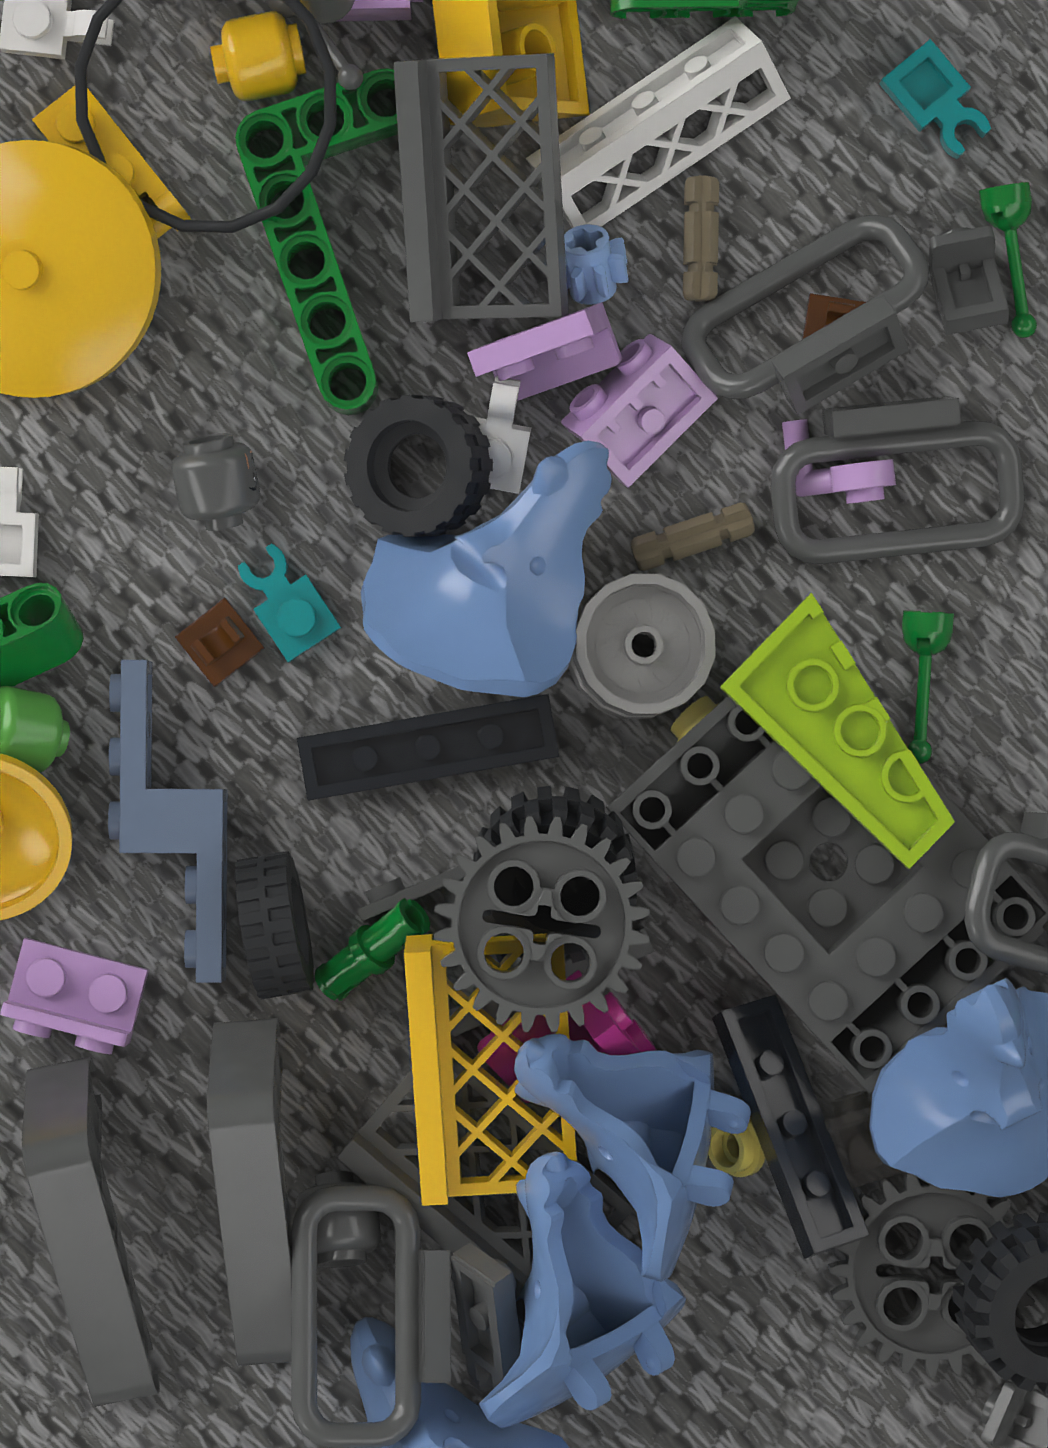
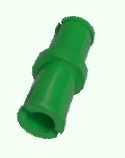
M402 898L393 909L372 926H360L349 936V944L315 970V981L319 989L331 1000L335 1001L338 998L339 1001H342L353 989L372 974L381 975L395 964V956L405 948L406 936L424 935L430 930V921L425 910L416 901Z

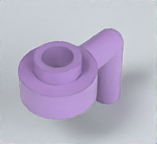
M807 419L782 422L785 450L793 443L809 438ZM893 459L813 470L812 463L805 465L796 476V495L805 497L845 492L847 504L885 499L883 487L896 485Z

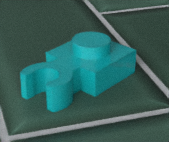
M931 39L883 77L879 83L919 132L934 121L941 129L940 142L943 149L955 159H958L965 152V148L955 137V128L961 124L970 125L981 138L986 136L991 130L990 123L982 112L974 108H964L958 101L969 92L971 86Z
M271 543L265 548L273 558L275 566L273 572L268 577L259 578L254 576L251 568L245 562L238 565V570L242 580L248 586L255 590L263 591L268 599L253 610L287 662L290 663L342 627L306 574L290 584L286 578L288 571L286 557L277 546Z

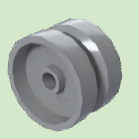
M630 574L603 586L578 611L576 645L568 668L577 690L598 710L620 719H651L686 703L706 683L716 657L715 628L705 604L685 584L661 574ZM647 636L651 640L653 649L646 653L649 657H639L633 652L631 646L633 638L638 640Z

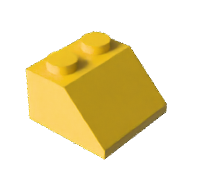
M432 0L439 58L554 53L558 119L590 115L576 0ZM536 68L516 69L500 88L523 112L537 97ZM501 69L482 71L492 80ZM465 71L447 72L448 100L464 114L483 92V89ZM491 99L472 123L476 127L486 128L512 125L516 121ZM538 114L532 120L533 122L539 121ZM449 118L450 125H455V123Z

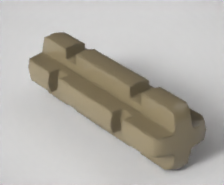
M698 175L688 177L684 186V205L689 206V211L684 214L683 265H688V271L683 274V296L685 300L694 302L711 301L716 298L718 293V273L713 272V266H717L719 212L714 211V206H718L719 181L711 176Z
M740 502L722 508L720 510L721 514L713 516V513L710 512L664 527V533L656 535L655 531L634 537L631 541V550L637 567L640 570L646 571L664 565V559L672 557L673 561L721 546L724 539L729 538L730 542L751 536L755 531V525L746 503Z

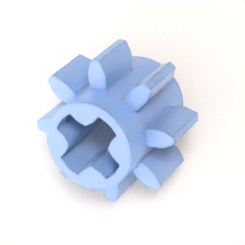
M592 224L576 226L564 234L567 289L569 288L570 296L573 300L587 305L598 304L614 295L617 289L616 283L628 282L627 257L622 237L609 241L607 231L600 226Z

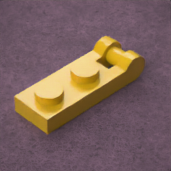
M73 86L36 115L32 121L48 141L69 145L89 153L76 122L75 86ZM87 88L88 119L107 165L125 179L140 199L148 195L157 208L183 220H192ZM150 218L157 239L172 228Z

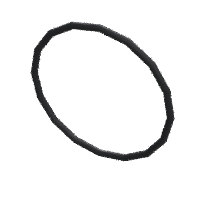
M106 0L95 12L75 63L76 122L89 153L106 163L88 119L87 66L103 22L123 0ZM299 0L282 1L305 24L324 71V125L307 169L273 204L232 221L183 220L142 201L150 218L181 232L234 233L280 214L317 176L337 125L336 68L315 17Z

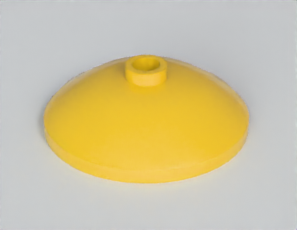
M0 753V920H5L31 910L55 890L68 868L73 834L68 809L62 797L48 779L28 764Z

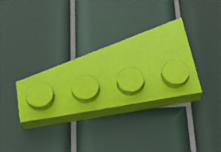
M811 592L719 688L907 869H910L955 821L911 750L905 745L890 721L891 718L878 697H875L855 665L856 662L842 640L835 633L825 617L824 611Z

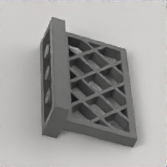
M554 53L428 58L393 62L410 322H434L441 319L563 317L569 315ZM536 68L537 97L523 112L500 88L516 69ZM501 69L492 80L482 71ZM465 71L483 89V92L464 114L448 100L447 72ZM491 99L516 121L496 146L472 123ZM537 114L539 126L532 121ZM449 118L455 123V126L451 130ZM524 130L540 145L541 163L529 177L525 176L504 155ZM463 133L487 155L469 179L464 177L452 165L451 147ZM495 164L520 187L500 211L476 188ZM541 179L543 192L536 186ZM453 184L459 189L455 196ZM527 196L544 211L545 228L532 243L508 220ZM467 198L491 220L473 244L456 229L455 212ZM499 229L523 252L504 276L480 253ZM545 244H546V257L540 252V249H541ZM457 248L463 253L462 257L459 260ZM530 261L547 276L549 302L530 303L512 285V282ZM472 262L495 287L480 304H460L459 276ZM504 294L512 303L495 302Z
M453 1058L454 1072L459 1075L465 1068ZM411 1069L350 1139L337 1158L368 1185L393 1188L408 1198L417 1212L420 1229L445 1250H450L452 1256L455 1251L471 1242L493 1259L502 1260L515 1277L517 1283L515 1299L517 1300L532 1269L533 1243L529 1217L517 1196L520 1226H497L486 1217L484 1196L517 1195V1193L449 1197L448 1204L422 1206L419 1159L414 1156L418 1155L417 1143H399L380 1127L392 1112L415 1111L414 1099L403 1100L413 1088ZM472 1075L461 1087V1097H456V1105L475 1120L474 1109L490 1108L500 1097ZM472 1088H474L482 1096H473ZM507 1105L501 1112L509 1118L511 1139L498 1140L512 1151L523 1139L521 1129L528 1134L534 1126ZM543 1134L528 1149L547 1150L549 1153H563L559 1147ZM477 1138L463 1152L468 1153L470 1177L481 1176L479 1153L494 1152L481 1140H477ZM577 1152V1162L589 1172L591 1185L600 1191L603 1199L615 1208L606 1219L616 1230L634 1208L619 1187L599 1169L595 1170L593 1175L590 1162ZM524 1154L520 1158L522 1161H524ZM464 1197H473V1205ZM522 1238V1246L513 1239ZM520 1299L516 1301V1308L525 1317L524 1300Z

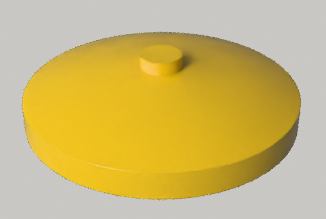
M20 140L0 143V393L28 398L51 397L72 393L102 380L115 371L127 360L144 337L152 321L161 286V258L157 235L152 221L136 192L112 167L95 156L75 147L50 141Z

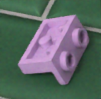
M602 302L467 352L476 377L493 371L494 377L498 376L499 381L506 379L520 380L517 401L614 367L622 362V355Z
M652 334L647 335L644 339H638L628 344L620 352L622 362L616 365L599 384H592L579 392L570 404L569 409L571 412L561 421L562 425L582 442L588 440L599 442L609 450L607 469L627 488L718 399L702 383L698 375L671 345Z
M24 938L7 1001L3 1002L0 1015L15 1019L13 1030L32 1036L50 1038L52 1029L77 1035L74 1044L77 1047L98 1053L112 1054L114 1045L125 1047L131 1042L149 969Z

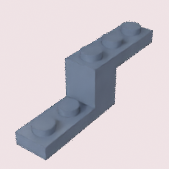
M121 660V674H111L109 684L110 711L120 712V738L111 737L109 742L110 776H120V801H110L109 839L119 840V853H197V866H186L185 902L186 904H196V930L185 931V968H196V983H222L226 980L228 789H152L153 662L148 660Z

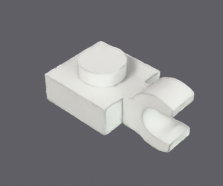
M4 0L0 31V51L3 53L65 60L67 41L83 43L92 16L96 10L71 11L72 0ZM109 16L102 24L96 44L111 46L114 20L108 19Z
M496 376L491 392L487 419L475 418L481 424L479 428L483 435H487L491 446L488 447L489 457L493 459V471H490L489 475L490 489L519 494L531 427L513 424L521 381L515 379L499 381L498 376Z
M0 467V576L36 577L39 514L20 513L23 469L18 467Z

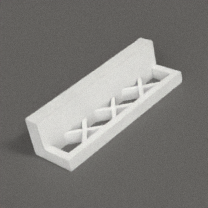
M735 16L559 135L563 214L570 226L574 228L580 225L592 224L602 227L791 99L762 40ZM758 70L767 89L747 103L733 102L738 83ZM699 109L712 111L707 129L694 139L680 137L685 119ZM646 145L660 147L654 166L642 174L627 172L632 155ZM540 149L526 158L533 171L541 163ZM592 181L607 183L602 201L581 214L571 196Z

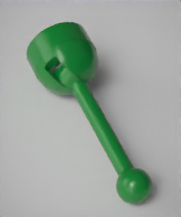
M1022 182L979 190V197L985 220L994 228L1002 230L1005 235L1016 311L1011 328L1016 336L1028 338L1035 333L1037 322L1028 311L1017 229L1026 222L1031 214L1032 197L1030 183Z
M903 610V640L910 650L919 655L914 740L907 747L911 750L919 764L926 763L932 755V747L926 741L932 656L942 652L950 643L953 633L954 613Z

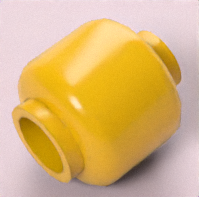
M277 11L238 17L226 21L221 30L222 44L210 46L217 83L230 82L234 95L241 101L248 102L291 93L296 88L298 82L297 75L307 74L297 23L287 25L283 15Z

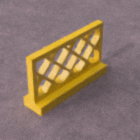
M433 934L406 936L404 949L422 1206L448 1204V1198L455 1196L516 1193L517 1182L526 1179L529 1166L520 1158L542 1134L559 1147L570 1160L577 1162L575 1129L565 1119L561 1117V1135L550 1126L559 1117V1114L550 1109L541 1118L516 1097L517 1094L514 1089L519 1083L517 1079L507 1089L481 1067L503 1042L518 1053V1049L523 1043L512 1032L521 1023V1012H516L502 1026L496 1023V1020L482 1008L478 1011L473 1009V1003L479 989L476 988L469 997L461 990L456 991L454 989V984L447 977V967H442L440 960L455 950L454 943L433 940ZM533 934V941L545 942L547 934ZM514 935L491 937L484 949V956L487 962L498 970H507L523 953V946ZM563 944L553 952L551 965L553 973L559 978L566 980ZM494 954H507L500 963L490 956ZM449 995L461 1005L451 1017ZM568 1011L560 1013L556 1034L566 1035L570 1040ZM468 1012L495 1034L474 1059H471L452 1042L451 1035L453 1028ZM453 1058L465 1068L455 1079ZM472 1075L500 1097L477 1122L456 1105V1093ZM507 1105L534 1126L512 1151L486 1130V1127ZM457 1121L469 1130L460 1141ZM476 1138L480 1139L503 1159L489 1176L461 1177L460 1156ZM511 1167L520 1173L505 1175Z

